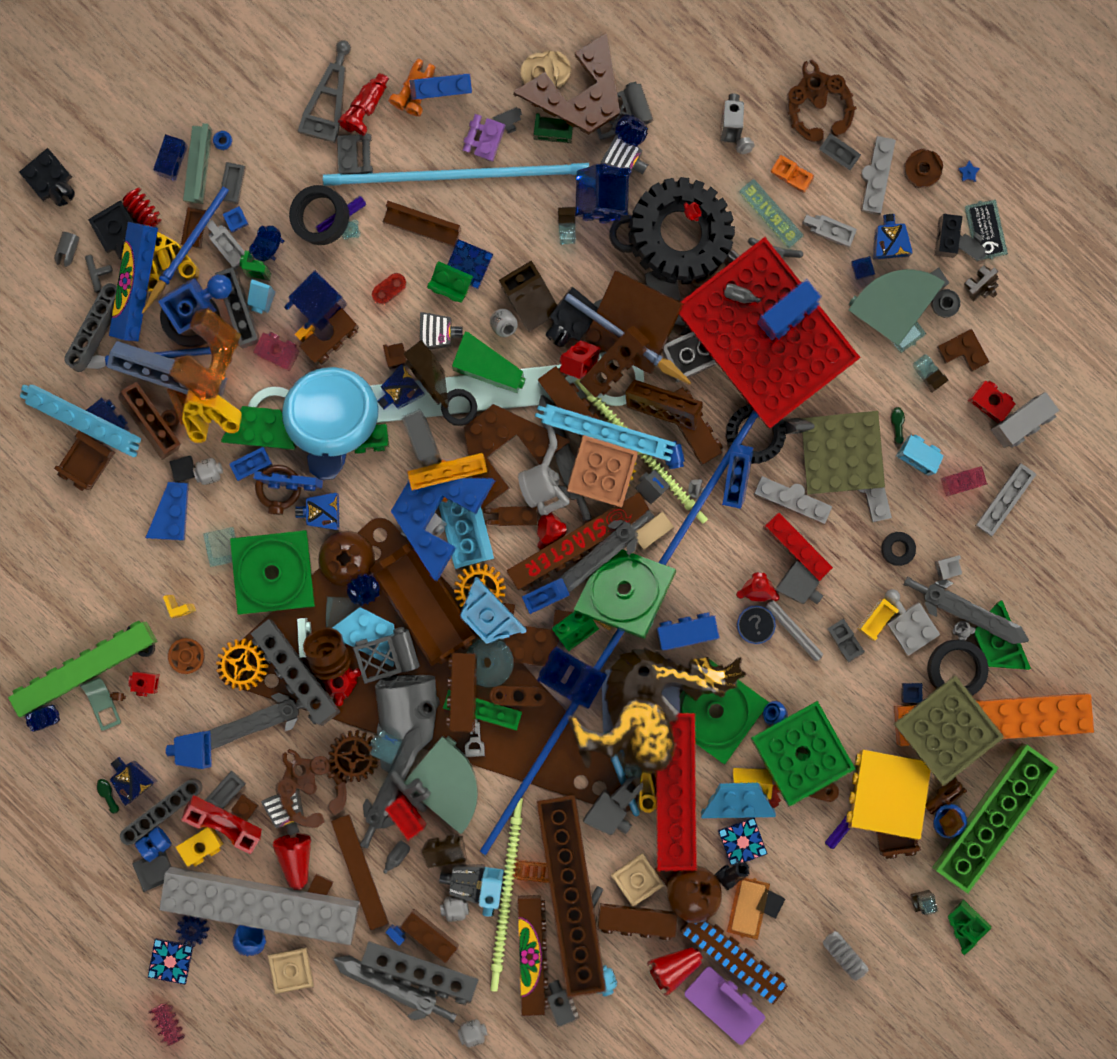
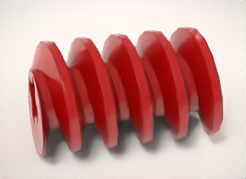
M140 187L127 193L122 199L123 205L128 207L129 213H133L132 217L137 219V223L155 227L161 222V219H157L160 212L153 213L155 206L148 207L151 201L149 199L143 201L146 194L139 195L142 190Z

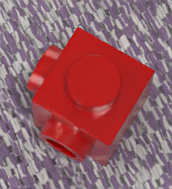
M133 672L128 681V686L131 687L130 691L136 692V696L147 697L148 693H157L160 674Z

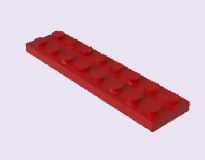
M678 713L676 716L677 723L673 724V722H670L675 742L674 755L664 770L656 772L657 871L697 870L695 713Z

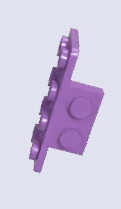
M707 966L684 993L685 997L735 1042L742 1045L765 1020V1016L752 1004L753 1000L745 993L742 995L737 991L738 987L731 980L727 982L712 967Z

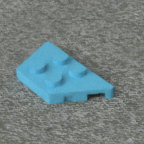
M359 607L332 628L338 630L344 642L353 647L356 646L357 641L366 638L369 642L391 635L394 630V624ZM388 641L380 643L376 650L387 654L390 648ZM368 648L360 649V651L368 655L372 653V650ZM376 652L373 655L374 658L380 661L384 659V656ZM388 658L386 659L385 663L393 667L394 662Z

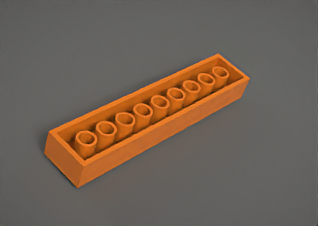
M1089 693L975 700L1003 734V739L1094 733L1092 699ZM916 705L894 706L895 722ZM895 727L896 744L899 746H910Z

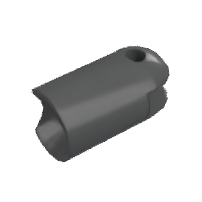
M62 232L54 256L57 265L60 264L63 254L66 255L64 266L67 267L72 263L80 237L69 232Z
M630 776L610 796L612 800L619 803L621 809H625L643 789V782L637 788L631 783L637 776Z

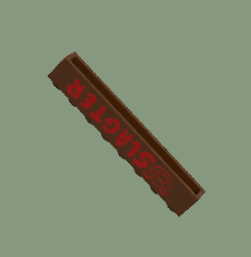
M637 493L625 500L622 508L613 507L509 568L507 572L518 590L522 589L524 592L533 586L532 582L539 579L541 582L550 576L548 573L555 569L558 572L566 567L565 563L569 560L575 562L583 557L581 553L586 550L589 552L593 551L598 543L616 531L608 527L612 521H625L632 524L644 515L649 508L641 494Z

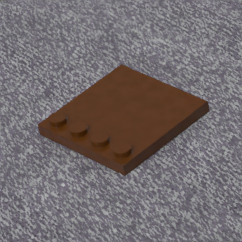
M615 271L596 313L623 332L634 325L650 341L646 348L657 353L659 356L674 327L683 303L619 271ZM594 320L585 337L586 342L600 347V349L606 352L619 339ZM625 347L626 352L631 354L630 349ZM642 355L640 358L636 356L633 359L635 361L633 366L649 374L653 373L655 368L654 362L649 361L646 356Z

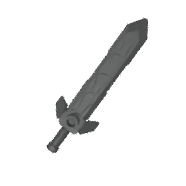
M540 396L539 406L546 408V404L556 407L555 403L546 396ZM537 409L539 414H544V411ZM552 426L554 433L567 439L564 429ZM568 443L554 454L565 486L558 485V487L568 498L577 500L583 522L592 519V516L588 511L584 496L566 491L575 462V456Z
M647 510L632 525L625 521H612L608 527L616 531L558 578L563 579L569 593L626 546L628 555H631L636 550L638 543V533L636 530L648 520H651L654 514Z
M907 576L903 584L925 594L924 599L926 602L924 604L929 614L937 617L936 606H938V608L961 619H965L1012 644L1029 641L1021 626L945 590L953 584V582L947 579L936 581L928 588Z
M282 693L274 694L271 697L278 702L277 704L211 729V750L246 735L282 723L287 720L285 731L293 729L299 718L297 717L299 709L302 708L290 696ZM316 699L313 704L320 703V700Z
M416 728L405 735L373 806L368 799L363 804L364 817H366V822L370 824L360 843V846L363 848L369 847L376 829H385L395 824L385 811L386 807L396 801L400 792L390 774L396 771L404 782L422 745L420 728Z
M352 956L334 958V962L341 974L361 984H365L412 1009H416L407 1016L414 1021L424 1019L433 1012L452 1023L454 1022L457 1014L435 1005L437 1001L434 991L430 990L429 993H423V991L412 986L401 984L400 980L395 978L392 980L381 977L382 973L376 971L374 974L363 971L364 967H361V961Z

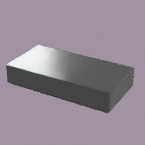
M226 162L221 188L225 187L229 192L223 201L239 203L246 169L244 165Z
M231 771L205 800L224 809L246 783L235 772Z

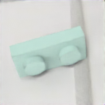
M307 618L297 619L299 657H306L303 651V643L308 637V633H311V622H308Z

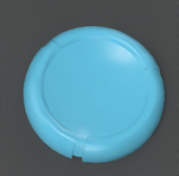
M338 367L320 368L305 374L290 388L283 403V423L289 438L302 450L318 456H322V453H328L329 456H338L358 448L369 438L377 423L378 402L371 386L358 374Z

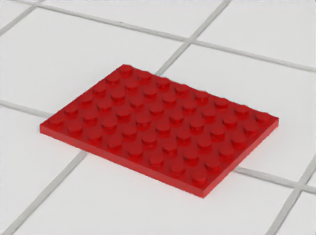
M764 237L681 301L683 307L679 316L766 427L770 429L861 357L820 305L809 315L807 313L803 314L805 317L795 327L790 325V330L779 340L777 337L771 340L757 324L762 315L802 283L767 238ZM727 284H734L750 290L756 298H760V303H741L725 297L724 292Z

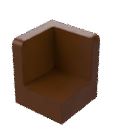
M403 343L390 346L387 344L383 345L389 369L406 366L405 361H407V358L403 354L405 352Z

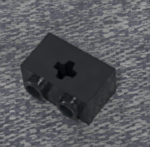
M943 214L939 218L934 256L954 258L958 254L963 216Z

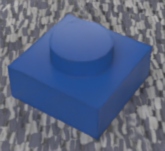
M240 206L222 214L232 233L249 225Z
M392 924L385 932L399 946L406 939L405 931L398 925L395 927Z

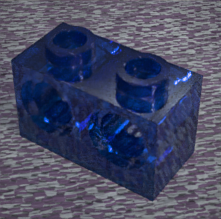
M165 134L153 171L158 176L176 181L188 147L185 141Z

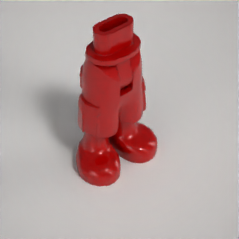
M378 73L375 79H371L370 82L363 85L360 93L351 102V107L338 120L344 130L350 133L355 131L362 136L367 133V127L363 123V118L365 114L370 116L374 112L387 88L388 76Z

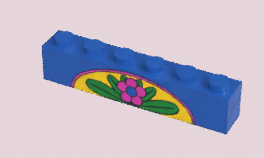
M128 222L109 336L139 342L143 319L142 310L145 307L158 231L156 227Z

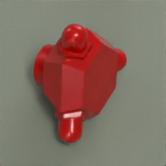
M550 512L548 515H542L538 521L537 535L540 541L537 547L540 550L554 543L560 537H564L566 534V524L561 522L560 518L553 512Z
M761 572L753 573L752 578L747 580L742 589L736 593L739 599L746 597L751 601L765 602L769 599L778 601L780 598L767 575Z
M349 668L338 678L322 680L329 696L335 699L336 706H342L343 699L348 698L356 686L357 677L361 676L359 668L354 670Z

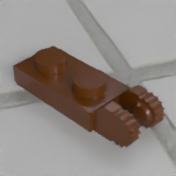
M512 506L483 509V513L486 514L499 513V520L487 519L485 520V525H537V506L533 508L530 506Z

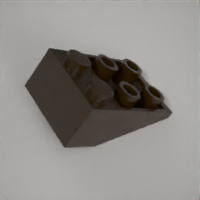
M532 260L499 279L501 288L528 332L550 320L548 316L557 304Z
M420 340L403 353L407 358L405 363L436 404L439 405L441 403L446 409L449 405L445 371L425 343Z
M458 834L447 835V838L439 840V837L427 839L428 841L421 849V854L427 867L432 868L466 861L467 856L463 836L458 837Z

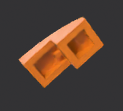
M782 155L779 156L771 169V173L805 193L814 179L812 173L798 167L797 163Z

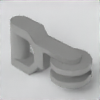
M475 719V733L478 736H470V740L465 744V757L485 756L484 742L481 741L480 722H478V719ZM472 742H477L480 744V749H469V745Z

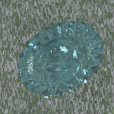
M479 639L467 650V653L477 654V685L496 687L504 683L511 675L514 665L513 655L503 641L497 639L486 644L482 639ZM487 657L491 660L489 668L484 665V660Z

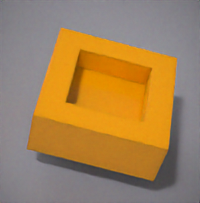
M307 321L294 335L303 342L314 333L315 328Z

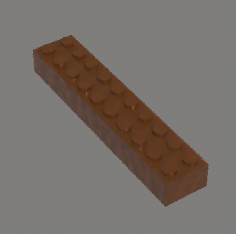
M571 795L536 801L567 998L606 992V982L576 796Z

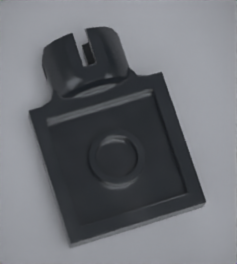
M49 148L45 149L19 171L43 201L51 198L57 206L61 207L68 204L63 198L64 195L70 201L75 197V192L68 183L72 175Z
M120 200L89 218L88 221L107 253L115 251L118 258L122 260L128 222L134 223Z
M570 287L548 316L552 320V326L546 332V337L550 341L552 339L554 341L553 344L558 347H564L571 338L579 341L593 322V319L564 300L568 293L593 311L597 312L598 310L596 305L574 287Z

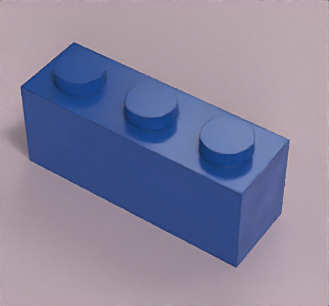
M470 74L409 80L411 99L472 93Z
M734 444L730 454L722 505L742 508L746 497L754 447Z

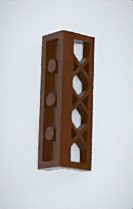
M387 201V211L383 223L452 247L456 246L461 232L460 225Z
M635 379L625 391L626 404L629 409L694 431L698 427L697 415L703 408L702 401ZM632 399L636 400L639 404L633 403ZM666 411L671 412L674 416L669 415ZM684 417L691 419V422L686 421Z

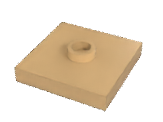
M643 853L611 874L632 907L665 886Z
M307 947L268 955L275 994L314 986Z

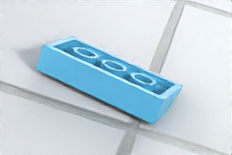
M450 500L447 503L441 501L439 510L442 520L447 523L445 526L447 540L449 544L456 547L452 555L455 569L494 559L481 507L477 514H474Z

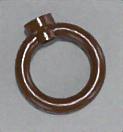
M272 465L262 471L267 476L276 472L284 473L289 477L291 475L298 476L293 469L284 465ZM256 480L255 492L259 501L268 508L269 514L283 515L284 509L291 507L298 500L301 487L293 490L290 498L284 502L270 501L263 492V483Z

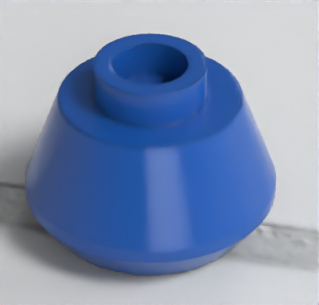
M779 701L768 703L763 711L764 721L770 727L788 717L787 709Z

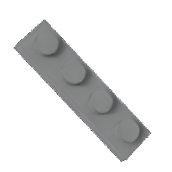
M1019 463L975 526L990 537L993 536L1034 479L1036 473L1022 463Z

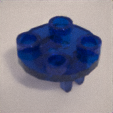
M261 226L258 229L257 236L249 247V252L256 260L262 262L269 259L276 260V257L273 255L278 250L280 243L283 244L285 241L281 238L280 230L275 226Z

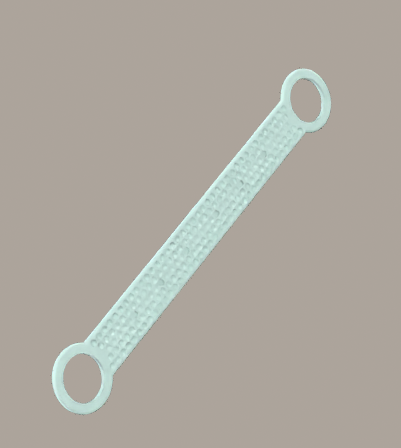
M606 351L599 354V360L603 357ZM561 365L521 369L524 372L526 381L523 389L519 388L518 393L466 375L445 377L447 393L454 389H464L470 392L476 400L477 412L485 411L493 404L503 409L535 406L539 404L541 395L554 402L538 379L555 366L559 369ZM632 366L635 380L644 382V371ZM570 375L566 377L569 384L572 382L575 384V381L578 379ZM419 380L370 385L377 402L383 397L388 402L383 408L378 403L377 423L403 420V416L419 410L422 411L425 417L443 416L441 403L439 405L436 404ZM575 384L579 390L577 395L580 399H586L585 393ZM397 385H418L421 389L418 388L413 396L409 398L407 394L413 388H403L398 404H395L392 397L383 388ZM282 387L264 388L252 397L248 407H258L262 400L270 396L285 398L289 390ZM600 394L598 398H602V402H606V405L621 406L626 404V395L612 397ZM462 396L454 397L448 404L450 415L470 412V403Z

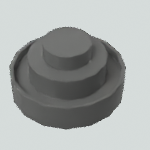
M950 289L939 291L931 302L934 313L942 318H949L955 315L961 306L958 294Z

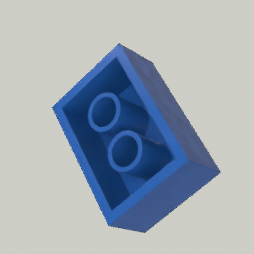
M806 279L762 315L757 324L771 340L776 337L779 340L790 330V325L795 327L805 317L803 314L807 313L809 315L820 305L818 301L822 297Z
M708 612L698 614L697 619L691 620V617L688 616L679 618L678 623L672 624V621H665L659 623L660 627H656L660 650L662 651L720 638L715 615L710 616Z

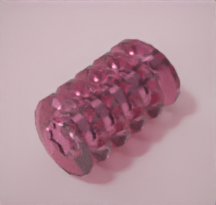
M170 1001L162 1003L148 1012V1014H155L151 1021H158L154 1028H161L157 1035H164L160 1042H167L166 1046L185 1038L184 1033L178 1034L182 1027H175L179 1020L173 1019L176 1016V1012H170L173 1009V1005H166Z

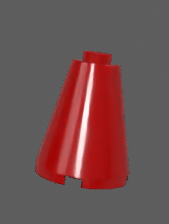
M302 833L296 834L297 837L293 838L285 835L273 841L275 855L288 886L293 888V890L303 889L308 883L311 838L310 835Z
M690 947L647 961V966H652L650 973L660 990L664 988L666 991L664 995L668 996L702 964L701 960L703 957L698 949Z

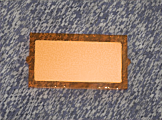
M745 878L737 883L727 928L728 933L740 935L741 938L748 937L758 940L770 883L758 881L756 878Z

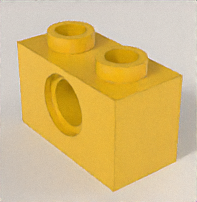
M207 827L176 846V849L187 867L191 864L195 867L205 861L203 859L204 856L210 854L212 857L220 852L221 849L219 847L224 843L215 829ZM198 842L205 845L204 852L197 850Z

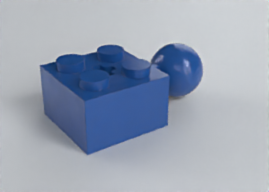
M218 274L209 279L207 288L202 289L196 278H193L164 295L158 302L177 332L181 334L212 316L216 309L210 302V299L227 298L232 291V283L225 275Z

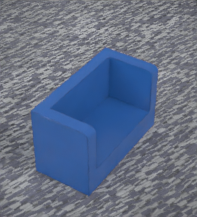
M560 578L522 596V599L531 614L570 594L563 579Z

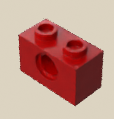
M580 340L561 355L559 360L561 364L560 372L581 379L599 361L600 347Z
M985 380L981 382L968 401L999 424L1003 422L1016 403L1012 401L1013 398L1009 394L1000 392L995 383ZM990 396H994L997 399L995 406L990 404Z

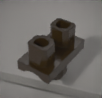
M983 265L977 272V275L981 278L978 283L972 278H969L964 283V288L968 291L969 298L973 302L980 296L984 299L988 295L993 298L997 296L995 289L999 286L996 282L999 279L997 276L998 270L995 268L991 270Z

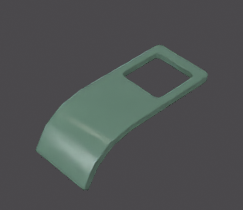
M100 677L80 685L90 701L102 731L121 723L110 693ZM112 707L117 721L103 726L98 712Z

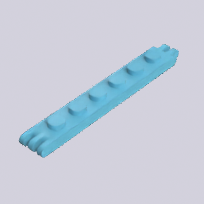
M22 385L21 390L24 392H20V397L25 399L27 405L131 457L137 456L135 450L139 449V445L136 443L141 442L140 437L35 385Z
M546 404V408L539 405L537 407L538 410L544 411L543 415L535 414V417L542 419L541 423L667 461L671 460V457L664 455V453L673 454V450L666 447L667 444L675 447V442Z

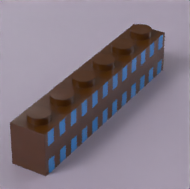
M708 920L702 923L686 921L681 927L680 931L682 934L773 1005L788 987L784 982L786 979L780 973L776 972L774 974L769 970L770 966L763 960L757 961L752 951L748 948L743 950L739 947L740 942L732 936L729 938L723 934L724 930L717 924L713 926Z

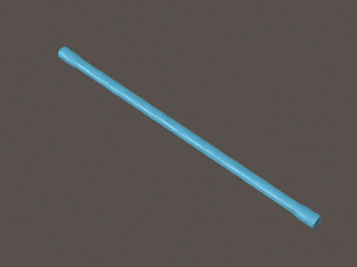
M589 163L343 175L323 174V185L335 186L358 183L563 174L585 175L589 174Z

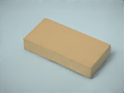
M663 512L636 531L638 533V544L643 550L674 528Z

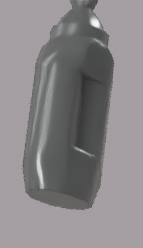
M727 284L724 292L725 297L741 303H760L761 301L750 290L734 284Z
M401 840L395 845L387 856V862L383 870L384 874H387L389 870L401 864L410 852L411 847Z

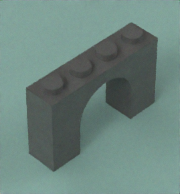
M419 410L403 416L402 418L418 461L424 467L438 464L439 461H442L428 421L423 416L422 411Z

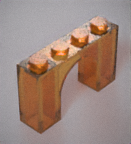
M205 308L195 312L189 327L208 343L212 354L210 367L207 369L191 356L185 355L175 359L169 373L170 376L202 401L215 398L218 395L219 387L226 376V370L232 362L233 353L238 347V341L241 336L239 332L210 308Z

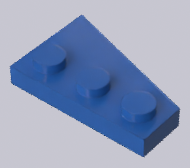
M254 472V479L267 484L268 488L279 489L280 486H285L288 490H297L298 487H302L306 491H315V488L322 489L323 481L314 477L291 475L290 479H288L286 475L272 473V477L262 472Z
M168 482L146 538L185 541L189 483Z

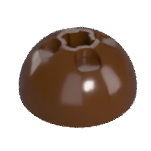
M341 531L331 535L324 541L319 551L318 564L321 573L330 583L339 587L349 588L360 585L371 575L369 569L375 565V553L370 542L361 534L353 531Z
M697 866V870L675 871L668 882L667 896L671 908L681 919L690 923H702L709 920L718 911L722 901V889L717 877L711 871Z

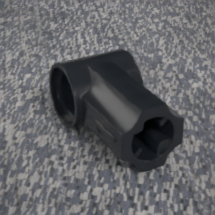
M738 861L731 866H723L715 873V876L728 891L739 881L747 878L750 874L749 866L746 862Z

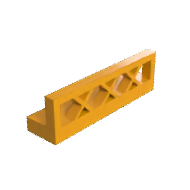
M483 453L409 470L407 473L411 489L415 490L485 473L487 469Z

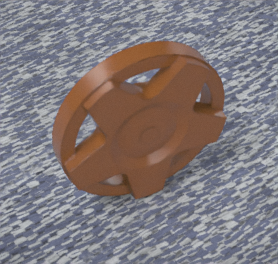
M182 638L175 641L168 651L170 666L181 674L196 672L204 662L205 654L201 644L191 638ZM188 641L194 643L195 645L190 646ZM179 644V649L173 651L174 647ZM199 653H201V659H200V661H199V659L197 658V655H198ZM172 660L178 661L177 667L174 665ZM188 666H191V667L194 668V669H192V670H190V671H186V669L188 668Z

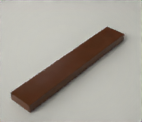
M350 814L332 820L333 829L370 931L389 924Z

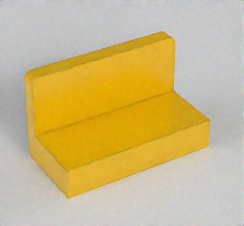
M174 595L163 596L170 618H179L196 611L194 604H184L178 607Z
M733 768V783H759L763 793L766 794L768 799H771L773 782L767 769Z

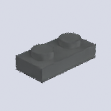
M831 133L819 148V150L850 171L861 156L859 152Z

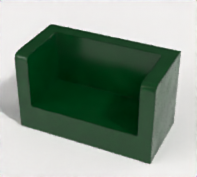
M536 113L534 140L572 144L573 127L567 124L563 119L540 117V113Z

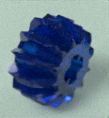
M626 114L616 123L615 134L618 135V139H621L623 143H627L629 146L637 147L647 137L648 128L645 126V122L640 121L634 115Z
M366 573L362 577L358 574V578H351L352 582L347 584V595L354 605L359 604L360 607L365 603L369 605V602H375V597L379 596L380 590L376 579L372 575L368 576Z
M48 705L25 716L26 724L32 732L47 728L60 721L59 712L55 705Z
M186 915L183 916V922L179 921L177 923L180 928L176 930V933L182 934L178 940L180 941L184 938L185 946L189 942L191 947H195L196 942L201 945L203 939L208 938L205 932L210 930L209 927H204L207 923L206 919L201 922L200 917L195 919L194 916H189V918ZM190 927L196 929V932L194 934L192 931H189Z

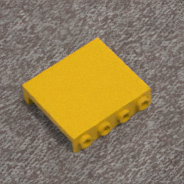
M861 750L859 754H856L855 758L857 772L853 773L852 784L855 785L854 792H851L849 797V803L852 805L851 811H848L846 816V822L849 823L848 828H859L907 837L912 840H921L930 769L921 760Z

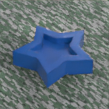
M970 160L965 167L958 168L962 174V182L968 179L976 182V173L980 168L973 167Z

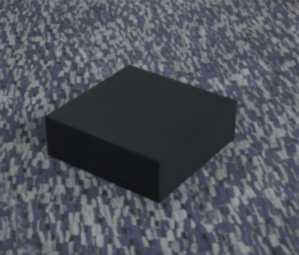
M191 455L169 461L175 482L178 483L195 478L193 472L195 466Z
M765 888L756 909L776 919L785 898Z

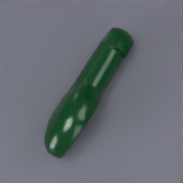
M895 407L890 418L895 427L894 441L900 445L904 442L902 425L905 422V415L900 407Z
M99 779L97 781V792L101 797L105 798L110 808L109 811L112 814H116L119 811V806L116 805L112 797L111 784L105 779Z

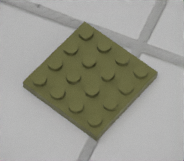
M878 411L801 418L814 424L812 430L802 432L808 495L885 488Z
M955 675L894 723L895 727L943 786L1004 738L1003 734Z

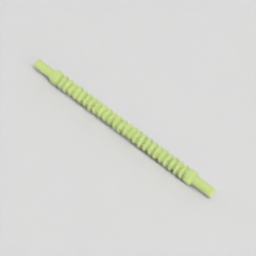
M581 379L575 381V384L587 396L586 399L590 403L593 402V406H597L596 410H600V414H604V419L607 418L608 423L611 422L612 424L624 427V422L621 423L620 418H616L617 414H613V410H609V406H605L606 402H602V398H595L580 383ZM638 452V455H641L640 459H644V463H648V467H652L651 471L656 470L670 485V492L673 491V495L678 496L677 500L680 499L681 504H685V509L691 511L696 502L693 499L690 500V495L687 496L686 491H682L683 488L678 486L679 483H675V479H671L672 475H668V471H664V467H660L661 463H657V459ZM699 511L696 518L704 524L708 518Z
M523 798L518 802L514 809L513 817L510 819L512 826L509 827L511 829L509 834L511 837H508L510 843H507L509 845V848H507L508 854H506L508 859H505L507 864L504 865L506 867V870H504L506 875L503 876L505 881L502 882L504 886L501 887L503 889V892H501L503 897L500 898L502 903L499 904L501 906L499 909L500 914H498L500 919L497 920L499 925L496 926L498 928L496 931L498 935L495 936L497 941L494 942L496 947L493 948L495 950L493 956L495 957L492 958L494 963L491 964L492 978L490 991H498L500 972L503 971L501 963L504 962L502 957L505 956L503 954V951H505L503 946L506 945L504 943V940L507 939L505 937L507 935L505 930L508 929L506 924L509 923L507 918L510 917L508 915L510 912L508 908L511 907L509 902L512 901L510 896L513 895L511 893L513 890L511 886L514 885L512 880L515 879L513 877V874H515L514 869L516 868L514 863H517L515 858L518 857L516 855L518 849L516 848L519 846L517 841H520L518 836L521 835L519 833L521 827L519 826L522 825L523 820L521 818Z

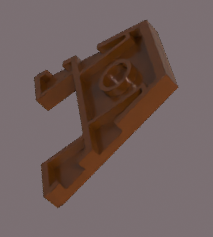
M502 603L514 615L515 604ZM555 610L553 627L572 612ZM524 626L527 629L525 633L521 634L520 632L504 638L509 662L547 667L559 642V638L552 629Z

